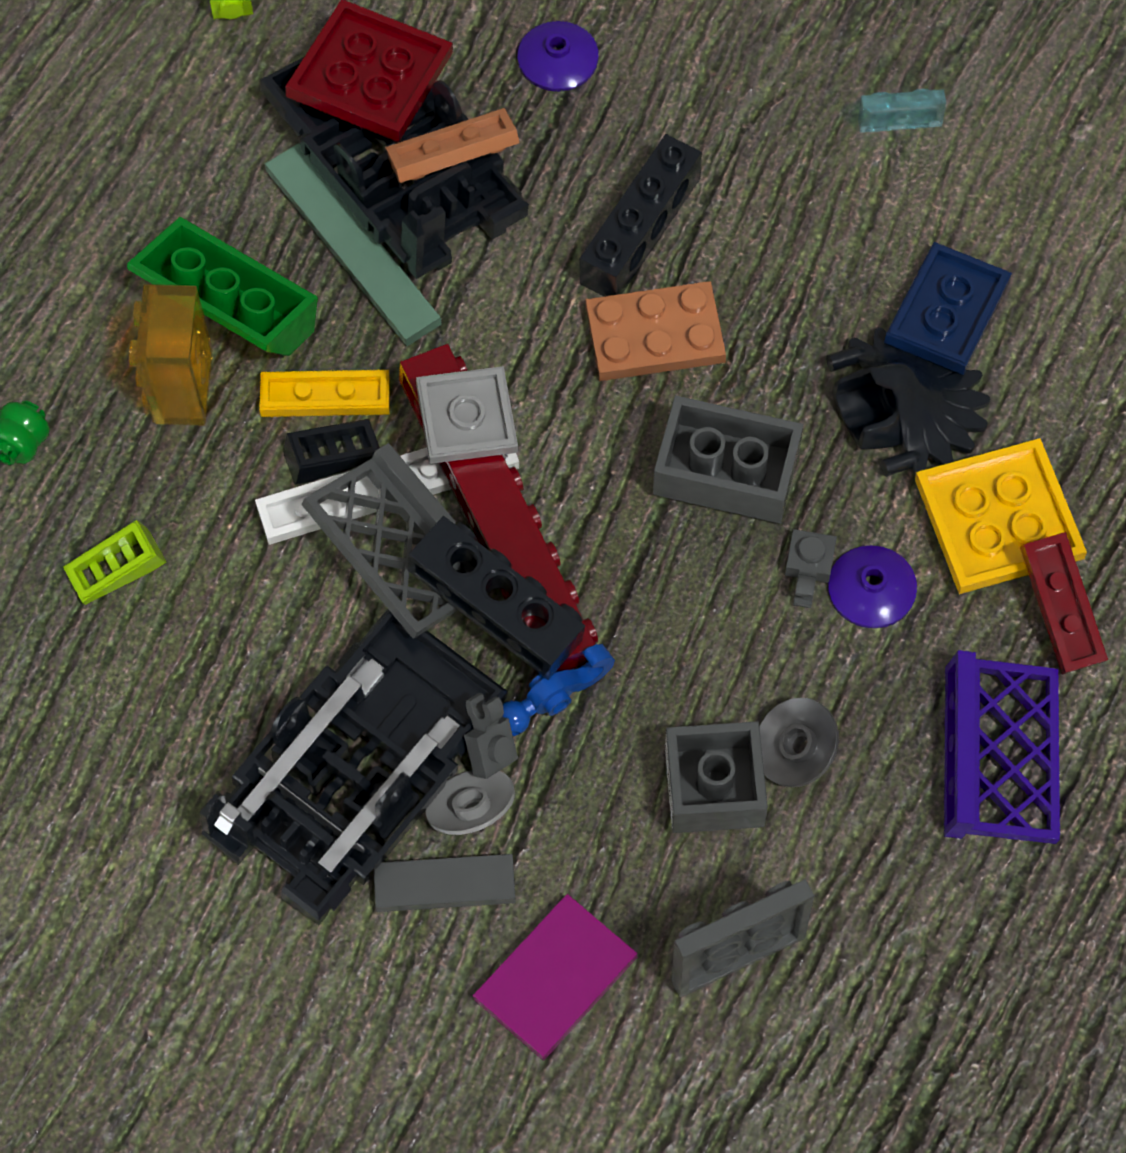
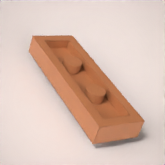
M505 108L385 148L389 162L399 182L402 183L408 180L420 179L426 174L450 166L454 167L459 163L489 153L501 152L505 148L520 142L517 129Z

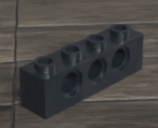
M667 134L664 135L579 258L580 285L604 297L619 295L624 292L701 178V151Z
M443 515L408 554V571L549 680L582 642L586 626L582 623V617L571 606L564 603L559 605L548 597L546 589L536 579L530 576L524 578L513 570L510 561L496 549L489 551L476 541L475 534L461 522L454 524ZM459 561H466L471 563L475 569L469 573H459L452 566ZM500 588L507 591L510 597L503 601H496L490 598L487 593L492 589ZM534 615L542 618L546 624L541 628L533 629L526 626L523 619Z

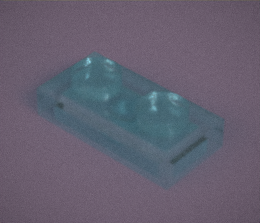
M917 89L912 92L890 94L887 92H877L872 95L861 96L858 117L860 133L942 126L946 108L944 89Z

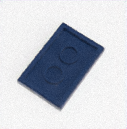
M934 242L886 333L884 343L964 375L1010 282L1012 273Z

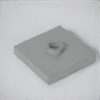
M504 366L416 377L429 464L518 452V442Z

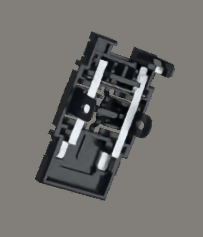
M389 609L386 610L359 643L355 642L338 661L340 666L335 671L328 665L325 666L300 697L293 698L283 707L276 717L271 731L233 774L232 784L236 788L231 793L227 792L225 795L217 791L199 812L202 825L201 835L221 849L237 865L255 847L293 876L294 879L290 884L286 883L281 891L282 900L295 910L298 909L318 926L327 917L330 909L335 911L352 891L351 886L356 880L362 885L368 881L369 873L373 868L377 869L445 787L446 779L449 776L453 777L458 771V764L454 762L457 755L462 757L468 750L464 735L474 729L466 709V700L478 693H483L485 703L495 696L499 697L502 703L507 698L508 691L430 632L425 631L413 639ZM308 707L317 713L313 718L309 715ZM331 723L354 742L361 734L370 741L364 747L358 749L350 762L347 763L346 761L350 757L348 743L326 727ZM377 747L381 748L385 753L380 758V762L391 769L393 773L390 774L380 766H375L364 777L357 770L358 766ZM270 748L273 762L264 756ZM335 775L336 779L324 789V787ZM346 783L355 791L349 798L346 797L343 800L344 816L336 811L331 817L324 810L328 806L333 794ZM411 785L425 795L421 801L419 795L412 790ZM324 789L317 804L308 799L310 794L318 795Z

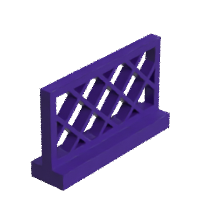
M958 650L946 665L944 837L962 839L966 834L1050 844H1056L1060 840L1058 669L976 659V652ZM980 673L995 675L1006 689L996 698L992 699L980 686ZM1011 677H1017L1018 679L1014 681ZM1026 679L1045 681L1046 698L1039 704H1036L1019 686ZM1010 693L1028 710V713L1016 723L998 706V703ZM980 702L985 706V707L982 708L981 710H980ZM1045 705L1046 714L1041 710ZM988 711L1007 730L994 742L980 729V718ZM1032 716L1046 730V740L1038 747L1019 728ZM1010 735L1029 754L1016 766L997 747ZM980 744L985 748L981 753ZM1045 748H1046V756L1041 752V751H1042L1043 749H1045ZM987 754H990L1007 772L994 785L980 772V760ZM1032 759L1046 772V783L1038 790L1019 771ZM1010 778L1029 796L1016 809L997 790ZM980 787L985 791L981 796ZM1045 791H1046V799L1041 795V794H1042L1043 792H1045ZM987 797H990L1007 815L999 824L980 822V803ZM1034 802L1047 816V829L1032 828L1019 813ZM1010 821H1012L1016 826L1007 825V824H1008Z

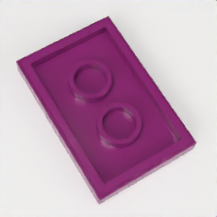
M566 894L474 993L473 1000L544 1061L637 959V952L570 895Z

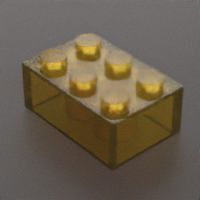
M144 284L142 301H135L133 318L135 328H139L137 340H131L129 346L130 366L136 367L137 387H143V407L150 409L154 424L205 425L213 348L197 286Z

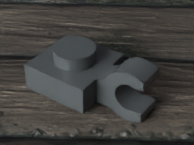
M793 529L785 576L798 578L794 606L811 608L815 582H829L837 536Z
M478 693L466 700V709L474 729L465 734L464 737L474 776L487 779L517 760L518 756L509 718L502 717L504 708L501 699L495 696L485 703L483 693Z

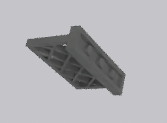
M389 443L375 450L372 459L304 498L301 504L413 639L458 611L432 589L427 591L408 587V554L411 552L412 544L417 545L443 515L454 524L456 521ZM367 476L379 490L378 498L355 493L356 482ZM327 499L346 503L345 518L328 515L320 503ZM353 504L377 509L376 523L370 524L352 520ZM384 511L399 514L406 522V531L384 527ZM350 531L374 536L373 551L356 548L350 541ZM381 537L405 542L403 558L380 553ZM459 561L452 566L459 573H469L475 569L471 563L466 561ZM378 565L402 569L401 585L384 582L378 574ZM407 598L430 602L429 615L417 621L406 608Z

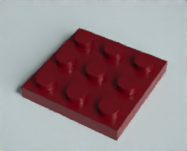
M340 0L287 83L286 97L399 142L430 92L433 83L436 82L453 54V43L346 0Z

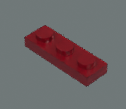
M1066 532L1023 544L1020 550L1061 674H1067L1107 661L1108 657Z

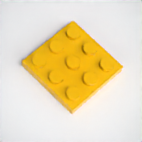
M1041 438L916 472L915 482L959 594L1029 575L1020 547L1023 544L1063 532L1067 534L1075 561L1085 559L1087 554L1086 548Z

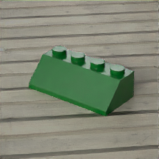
M182 217L176 219L127 263L129 271L266 352L290 356L314 332L318 296Z

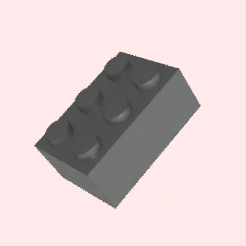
M675 395L654 470L653 495L781 524L801 447L804 424Z

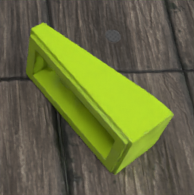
M136 520L63 566L81 602L86 605L151 573L167 562L148 528ZM138 543L144 552L137 556L132 547ZM120 552H123L128 561L124 566L121 565L116 556ZM105 559L113 572L106 576L99 563ZM89 567L97 580V583L92 586L83 570Z

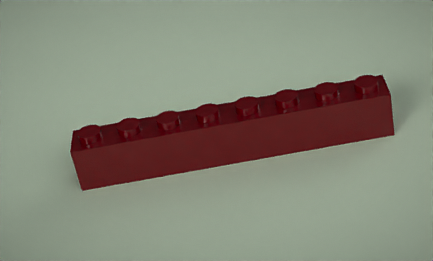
M449 344L400 362L399 381L423 431L416 377L468 371L462 357H454ZM503 455L439 463L470 529L477 538L476 541L489 551L496 549L510 561L513 570L524 578L530 576L536 579L546 589L548 597L559 605L564 603L571 606L581 616L576 606L579 604L577 591L571 580L564 581L558 569L561 562L554 544L551 541L545 543L539 530L542 528L539 513L533 504H526L521 494V491L524 490L523 482L517 469L514 466L509 468ZM500 589L504 600L510 597L509 593L504 589ZM534 615L523 619L524 624L533 629L541 628L546 624L542 618ZM589 618L582 621L586 625L582 642L556 672L571 670L588 663L583 652L598 643L597 632Z

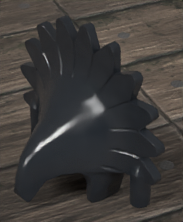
M879 327L874 331L873 346L854 337L849 340V349L827 355L826 361L831 372L855 364H859L863 368L838 380L832 390L839 414L856 444L861 449H879L903 445L904 453L880 461L882 472L886 477L911 468L914 474L925 470L928 457L939 465L953 462L951 449L970 454L973 452L975 444L967 432H984L987 428L988 422L974 412L987 407L990 402V397L987 394L972 390L982 379L983 375L979 370H966L964 375L886 344L884 341L887 332Z

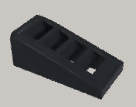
M364 419L287 433L283 453L293 482L297 485L360 466L372 459L375 450L379 449L380 446L370 420ZM358 435L363 449L356 450L351 437ZM341 441L345 452L339 453L336 442ZM324 446L327 455L321 456L318 448ZM304 452H307L309 459L305 458Z

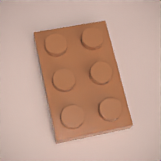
M711 281L585 299L599 381L726 363V351Z

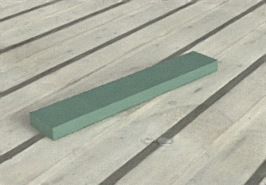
M300 143L265 163L266 172L406 346H409L442 325L441 317L382 244H378L375 241L374 234L365 229L312 165L310 155L306 156L302 153Z

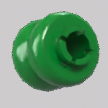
M22 401L21 403L8 402L1 408V462L7 465H14L15 462L18 464L29 463L35 458L38 446L48 438L50 426L45 420L46 414L42 409L36 412L39 409V406L29 401Z

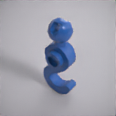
M596 644L584 650L583 655L588 663L575 670L556 672L549 680L539 674L530 682L529 687L531 690L527 694L526 699L521 702L510 700L502 703L504 708L502 717L509 718L512 735L522 734L529 726L530 717L536 713H548L552 716L563 711L571 703L570 695L572 692L584 690L603 678L615 663V659L603 644Z

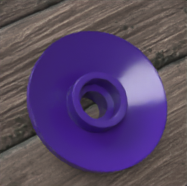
M551 21L538 25L523 37L518 48V65L524 77L533 85L548 91H567L581 86L591 78L598 65V47L594 38L587 30L570 22ZM560 47V48H563V49H561V50H554L553 48Z
M861 546L846 552L836 561L831 569L828 593L836 611L847 621L865 628H883L897 623L909 613L915 602L917 581L909 563L895 551L881 546ZM868 576H877L882 582L878 585H872L867 582L866 578Z

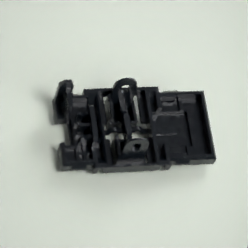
M305 56L260 79L263 95L297 136H302L300 138V150L306 156L311 153L312 165L367 231L370 232L374 229V239L378 244L386 242L403 263L407 262L409 264V271L416 279L435 268L439 271L452 263L451 250L445 243L459 233L480 225L493 240L504 234L507 227L528 216L529 204L508 176L503 175L504 161L498 153H489L459 163L454 167L450 166L426 174L424 179L413 180L415 184L402 189V184L399 182L395 172L392 173L394 170L389 162L386 150L380 156L375 152H371L357 162L353 159L355 156L372 148L370 141L377 139L379 143L385 144L388 147L395 144L392 139L286 97V85ZM438 80L433 83L430 92L408 127L414 126L405 131L400 142L469 120L461 111L456 96L445 82Z

